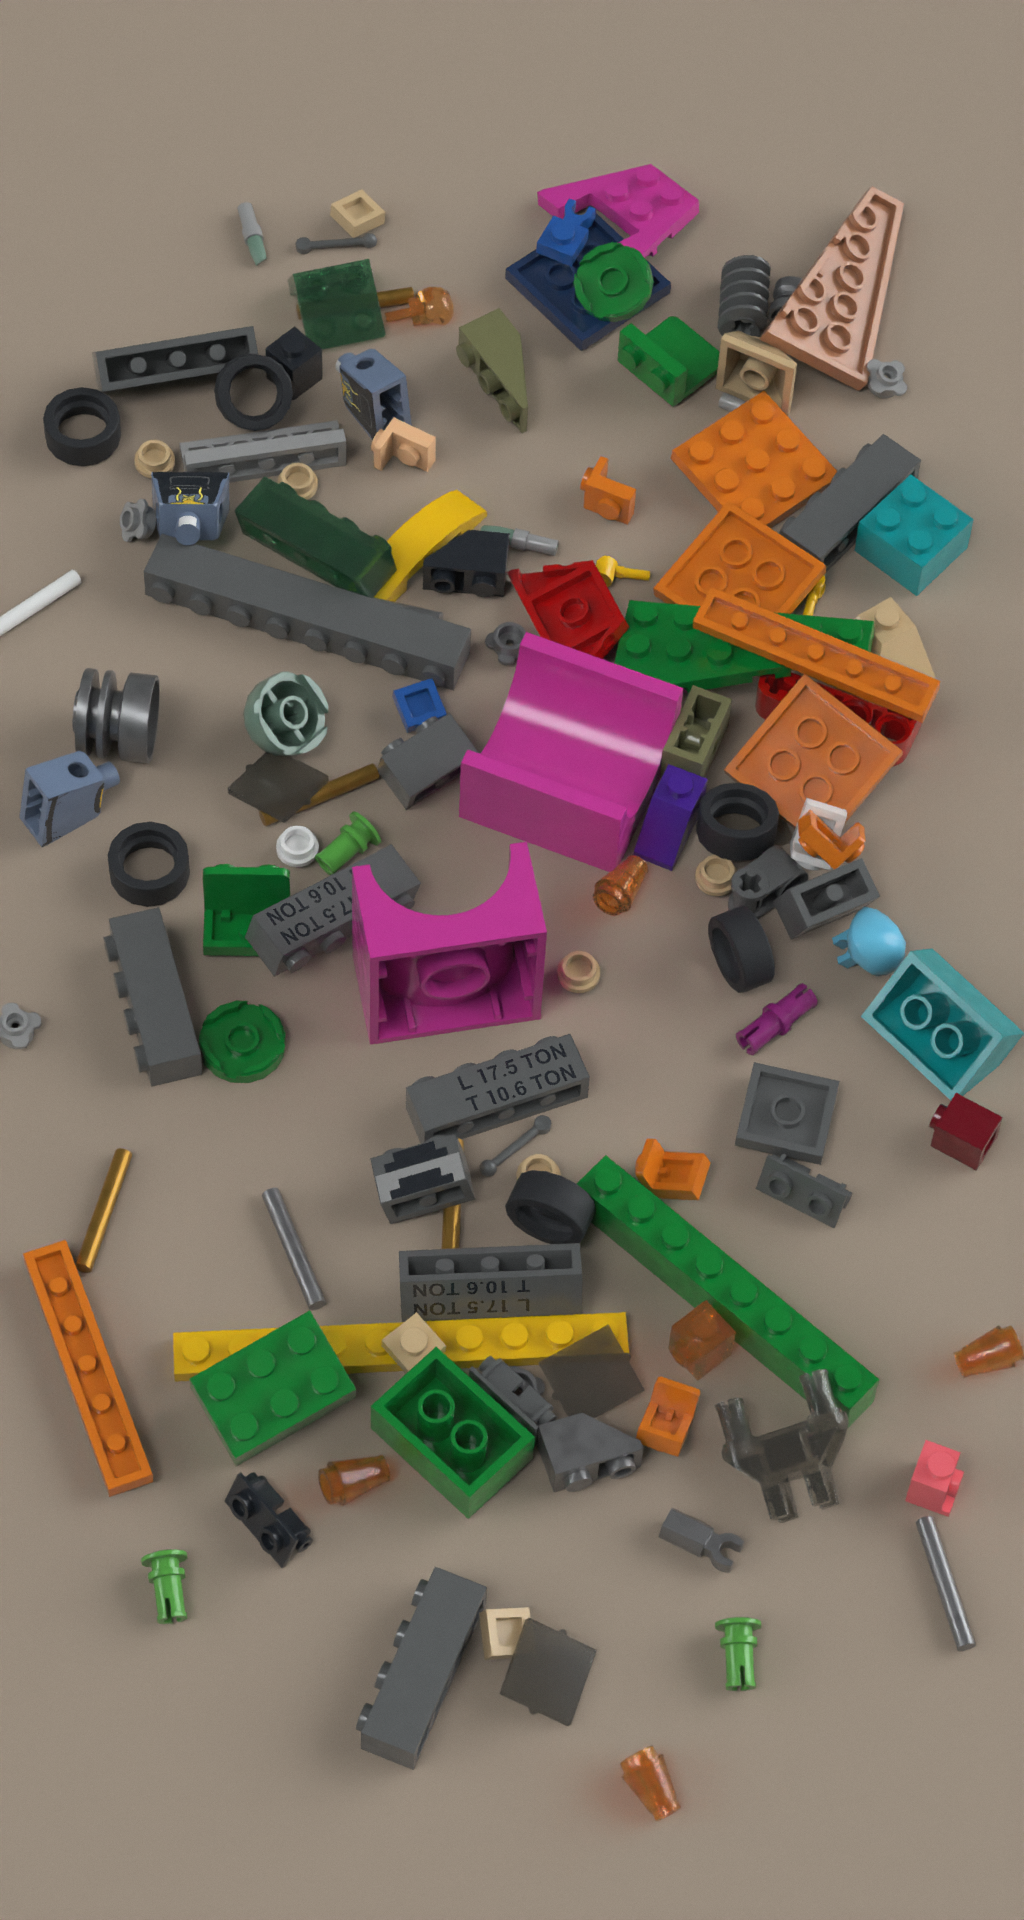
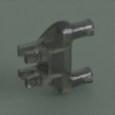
M827 1369L812 1371L813 1376L811 1377L808 1373L799 1377L810 1411L806 1421L758 1437L752 1436L743 1398L727 1400V1405H725V1402L715 1405L726 1441L721 1450L722 1459L760 1483L770 1520L778 1519V1522L784 1523L799 1518L790 1482L803 1477L812 1506H820V1509L824 1510L840 1504L831 1468L845 1439L849 1422L846 1411L836 1406Z

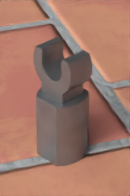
M674 1508L668 1513L659 1533V1538L700 1558L703 1555L709 1557L712 1565L717 1570L730 1573L733 1561L722 1556L720 1551L724 1548H730L740 1553L744 1543L739 1536L733 1533L719 1535L714 1532L713 1527Z

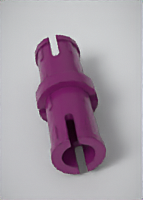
M800 983L776 1004H767L762 1009V1015L736 1033L738 1044L743 1050L750 1045L751 1047L747 1049L746 1053L755 1055L759 1049L778 1034L781 1036L787 1034L792 1029V1023L817 1006L818 1001L813 991L809 989L803 994V991L807 989V985Z

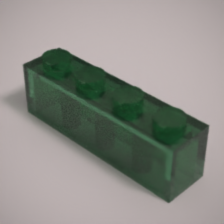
M264 476L234 510L244 535L337 588L373 598L397 571L391 553L392 548L385 539L378 535L370 536L366 534L352 520L346 517L340 519L334 516L320 502L313 499L311 501L304 499L290 485L284 482L278 484Z

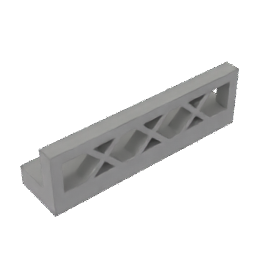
M338 420L179 443L184 472H229V483L278 476L286 466L292 463L306 464L312 471L346 466V438L344 429L339 428Z

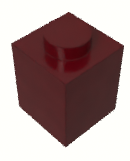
M955 1093L948 1106L939 1105L930 1121L929 1127L934 1129L930 1146L977 1171L997 1139L1003 1117Z

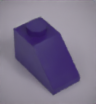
M668 764L652 796L633 852L634 857L670 871L673 870L696 824L700 802L706 794L707 778Z

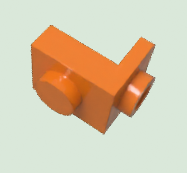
M600 456L594 469L588 467L581 481L580 490L585 491L583 508L598 513L605 519L616 520L628 525L634 514L636 489L607 478L609 459Z
M811 809L798 820L800 837L798 841L800 845L812 857L816 858L819 855L833 869H837L844 861L847 864L851 863L865 848V828L859 822L855 823L846 833L839 837Z
M647 1138L642 1154L636 1160L635 1175L640 1183L658 1198L699 1201L711 1162L704 1153L664 1151L657 1139Z
M661 1376L658 1377L654 1384L650 1403L638 1428L636 1439L640 1440L644 1446L678 1457L693 1423L700 1390Z

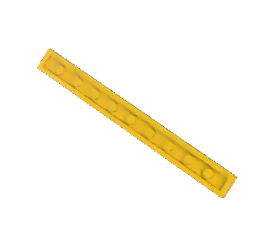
M626 1312L425 1321L446 1345L444 1354L460 1369L471 1368L472 1366L479 1368L481 1363L489 1356H492L495 1360L501 1358L508 1366L629 1360ZM404 1322L320 1326L347 1374L403 1371L382 1347V1339ZM277 1328L174 1332L175 1382L189 1381L193 1376Z

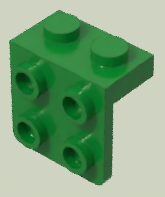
M670 316L646 335L632 323L623 328L619 334L617 361L674 407L717 374L720 351L676 316Z
M219 864L214 867L204 868L202 877L204 895L203 955L259 956L245 938L253 915L291 896L290 871L286 868H279L269 864L259 867H235L230 864Z

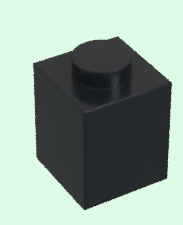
M295 326L265 348L266 356L281 364L289 375L293 389V401L322 380V349ZM266 372V378L276 385L271 375Z

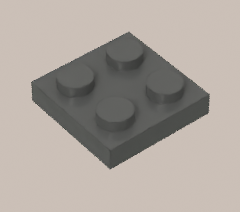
M754 1062L735 1146L770 1154L774 1153L779 1156L784 1153L788 1155V1158L821 1165L840 1081Z

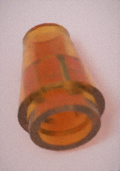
M630 855L598 880L594 887L595 892L593 893V900L596 906L611 916L627 912L633 904L645 875L648 873L646 862L638 856Z
M998 1325L961 1348V1350L953 1353L963 1378L970 1375L1016 1367L1015 1362L1024 1359L1021 1343L1011 1325L1004 1328Z
M383 1455L329 1461L327 1467L318 1471V1480L327 1503L330 1505L339 1503L341 1506H344L380 1486L382 1483L390 1481V1469Z
M653 1745L636 1752L620 1763L625 1773L621 1778L649 1813L653 1815L656 1822L681 1809L663 1754L658 1755Z

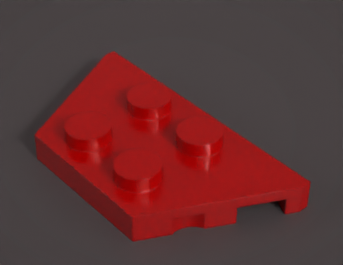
M593 560L574 562L568 566L559 564L543 566V572L522 574L519 568L506 572L542 638L604 659L629 628Z

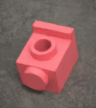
M925 1440L905 1501L949 1517L964 1475V1471L956 1469L961 1452Z

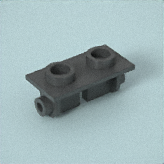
M774 1153L772 1156L768 1155L756 1189L835 1228L842 1209L847 1207L853 1194L846 1190L847 1185L844 1183L839 1184L821 1174H818L816 1178L809 1175L811 1169L787 1158L788 1155L784 1153L781 1156Z
M492 1356L487 1357L479 1367L482 1373L472 1366L469 1369V1377L535 1436V1446L538 1442V1425L557 1419V1416L552 1412L554 1407L531 1386L517 1397L513 1392L523 1384V1379L501 1358L495 1360Z

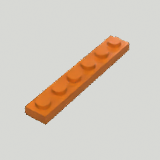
M710 587L693 620L694 629L800 673H805L810 677L923 723L940 689V681L713 587Z
M63 1240L23 1253L24 1263L109 1497L154 1482L151 1468L67 1241Z

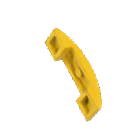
M457 489L440 496L413 515L381 546L356 577L349 591L395 602L407 591V581L423 567L426 557L448 544L454 537L457 538L466 531L473 530L487 517V511Z

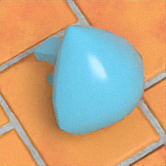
M863 907L855 914L849 929L832 938L833 944L841 949L848 948L844 955L837 957L838 964L846 968L858 964L870 974L882 976L895 972L905 959L906 941L900 929L887 915L877 909Z

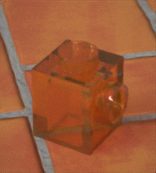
M705 1300L671 1326L668 1349L675 1361L683 1368H686L698 1381L732 1355L736 1332Z

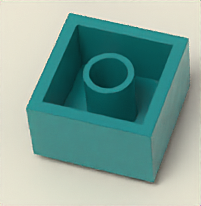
M910 474L859 522L854 551L918 596L968 548L974 519Z

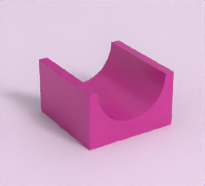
M526 632L520 643L517 665L506 702L490 739L480 754L467 749L461 761L459 817L616 874L660 780L662 752L681 712L683 688Z
M527 842L509 845L508 873L503 884L492 897L471 910L453 915H429L407 909L392 900L380 888L372 874L370 864L352 867V956L370 1045L541 1019L547 929Z

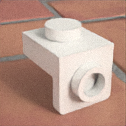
M806 798L799 819L811 809L840 837L847 818V810ZM797 822L790 842L791 858L796 860L798 865L809 870L816 871L820 868L831 870L832 867L819 855L816 858L812 857L800 845Z

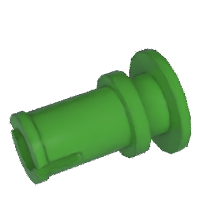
M353 811L349 815L352 824L350 826L345 824L341 827V834L325 849L315 855L316 862L329 875L336 873L357 852L363 854L368 849V842L375 846L381 843V838L375 827L358 812Z
M159 1550L141 1558L143 1566L152 1567V1571L148 1573L149 1583L154 1584L158 1613L157 1622L159 1624H173V1618H176L177 1622L187 1619L181 1582L185 1578V1569L179 1567V1563L188 1559L187 1552L184 1550Z
M730 1617L715 1622V1629L725 1632V1637L720 1639V1646L725 1649L726 1690L737 1691V1686H740L741 1691H749L756 1688V1682H754L753 1648L757 1647L758 1643L757 1637L752 1635V1631L761 1628V1621L758 1619Z

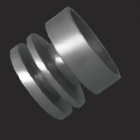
M86 668L82 675L80 688L76 692L73 707L72 727L75 735L76 752H85L89 757L94 739H96L98 758L105 759L109 753L112 741H118L119 756L122 761L149 763L154 751L159 718L160 682L158 675L130 672L123 691L117 690V679L113 670L105 672L100 688L98 670Z

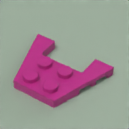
M652 164L555 186L537 192L538 205L552 216L554 215L561 219L564 218L565 205L569 198L576 201L575 213L588 206H593L630 235V237L618 243L637 249L644 258L649 255L652 257L656 255L657 246L667 237L672 239L699 213V200Z

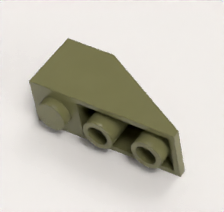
M498 308L459 327V342L456 346V352L461 363L465 367L470 366L477 375L482 390L486 394H491L498 402L503 417L508 422L512 421L519 431L524 433L527 431L528 401L521 335L501 309Z

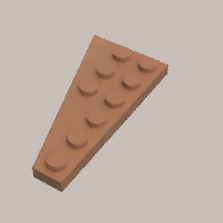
M873 186L869 188L759 340L780 349L784 353L858 391L867 385L870 373L866 367L868 362L873 359L904 203Z

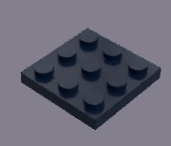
M597 213L593 224L588 228V240L572 267L538 254L535 249L507 267L505 272V279L580 351H583L631 319L618 322L601 321L588 314L576 297L573 282L583 257L597 246L611 242L618 243L624 240ZM649 262L654 281L651 297L644 308L634 316L670 294L671 282Z

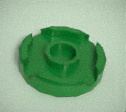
M611 242L595 247L583 257L579 263L580 267L577 270V275L575 273L573 283L577 299L588 314L601 321L618 322L629 319L641 311L651 297L654 281L650 265L640 251L633 247L623 246L622 243Z
M239 1000L226 1003L208 1014L202 1024L203 1027L199 1034L198 1045L203 1063L216 1077L230 1083H251L264 1079L277 1069L284 1057V1028L280 1018L264 1005L259 1004L258 1007L254 1004H248V1001Z

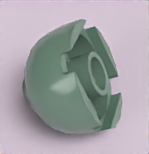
M280 672L259 682L252 689L247 697L243 712L244 725L250 739L263 751L274 756H297L309 752L321 743L328 729V726L324 727L325 713L329 712V708L321 688L310 677L304 674L296 675L289 672Z

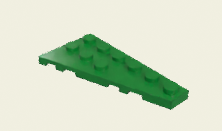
M629 600L625 616L629 628L620 638L614 664L679 686L688 693L693 685L708 690L751 683L754 676L773 673L775 674V679L791 676V671L793 670L791 668L694 629L693 620L700 606ZM776 613L871 652L875 633L874 621Z

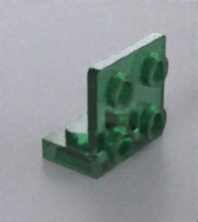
M370 259L294 273L287 280L290 295L297 296L304 333L322 350L379 339L385 336V328Z

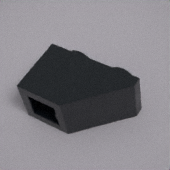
M468 530L424 559L423 590H434L438 593L475 594L479 597H504L510 533Z

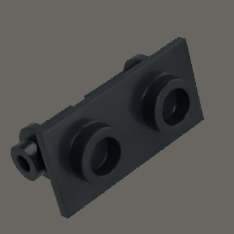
M241 1472L237 1474L225 1499V1503L230 1507L233 1515L242 1521L255 1536L262 1549L270 1554L281 1568H284L295 1548L298 1552H302L312 1544L313 1539L309 1536L311 1530L291 1508L280 1514L274 1511L282 1507L284 1500L268 1483L265 1476L258 1477L255 1472L250 1473L246 1477Z

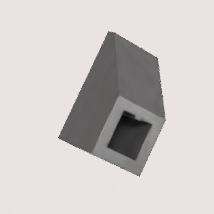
M584 1413L538 1425L537 1447L553 1492L564 1489L568 1492L579 1491L591 1485L594 1480L608 1476L612 1479H620L632 1474L636 1468L641 1467L643 1447L640 1440Z

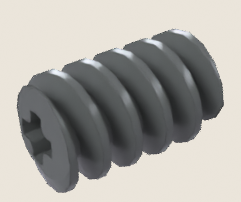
M742 255L732 258L723 266L717 327L722 336L724 333L741 331L751 336L760 337L761 330L767 325L769 305L767 301L769 299L768 288L770 285L771 266L762 257Z

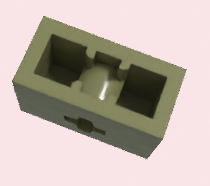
M694 685L692 686L663 748L660 778H662L668 764L705 778L728 729L732 699Z

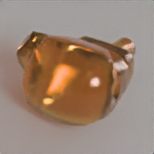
M426 287L415 294L416 298L408 299L410 308L385 313L387 322L412 317L414 326L431 324L432 322L442 326L448 324L453 317L454 305L446 289L442 287Z

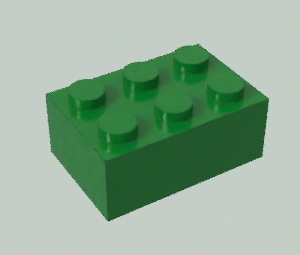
M310 1310L189 1379L193 1393L235 1466L242 1464L356 1398L354 1384Z
M437 1347L430 1351L371 1405V1429L467 1519L476 1513L533 1459L535 1436Z

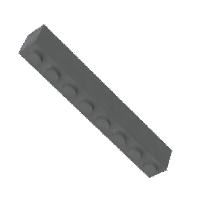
M161 534L143 571L145 595L152 597L158 602L173 603L189 608L199 615L215 616L227 620L238 627H250L266 632L277 639H289L302 643L315 651L331 652L343 656L354 663H366L382 668L393 675H405L421 681L433 678L436 687H443L454 691L470 654V628L198 544L183 545L175 537Z

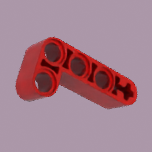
M792 672L791 676L776 679L774 673L761 675L755 702L758 715L766 720L802 676ZM816 682L884 737L896 740L891 742L903 751V755L894 766L901 764L906 759L921 728V722Z

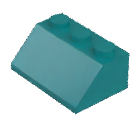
M932 948L910 951L861 1015L872 1028L950 1100H952L955 1093L964 1096L1000 1066L1024 1035V1032Z

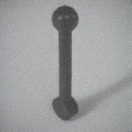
M366 233L363 237L320 241H310L309 238L301 237L296 241V250L300 254H307L311 249L355 245H364L366 248H372L376 245L377 238L373 233Z
M545 1115L536 1117L534 1126L492 1160H484L480 1164L482 1175L485 1177L493 1176L497 1171V1166L536 1135L547 1134L552 1124L550 1118Z

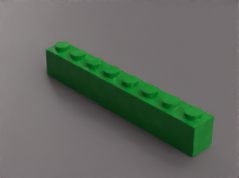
M607 1155L576 1183L589 1194L595 1203L596 1212L591 1221L592 1224L845 1432L874 1402L879 1383L878 1377Z

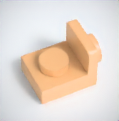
M393 417L386 429H380L373 438L371 451L374 453V468L382 471L391 457L395 456L408 466H416L428 472L436 461V437Z

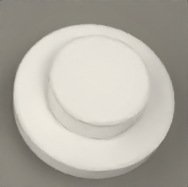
M292 826L279 836L276 843V851L279 859L286 865L303 867L315 860V855L319 852V843L316 836L308 828Z

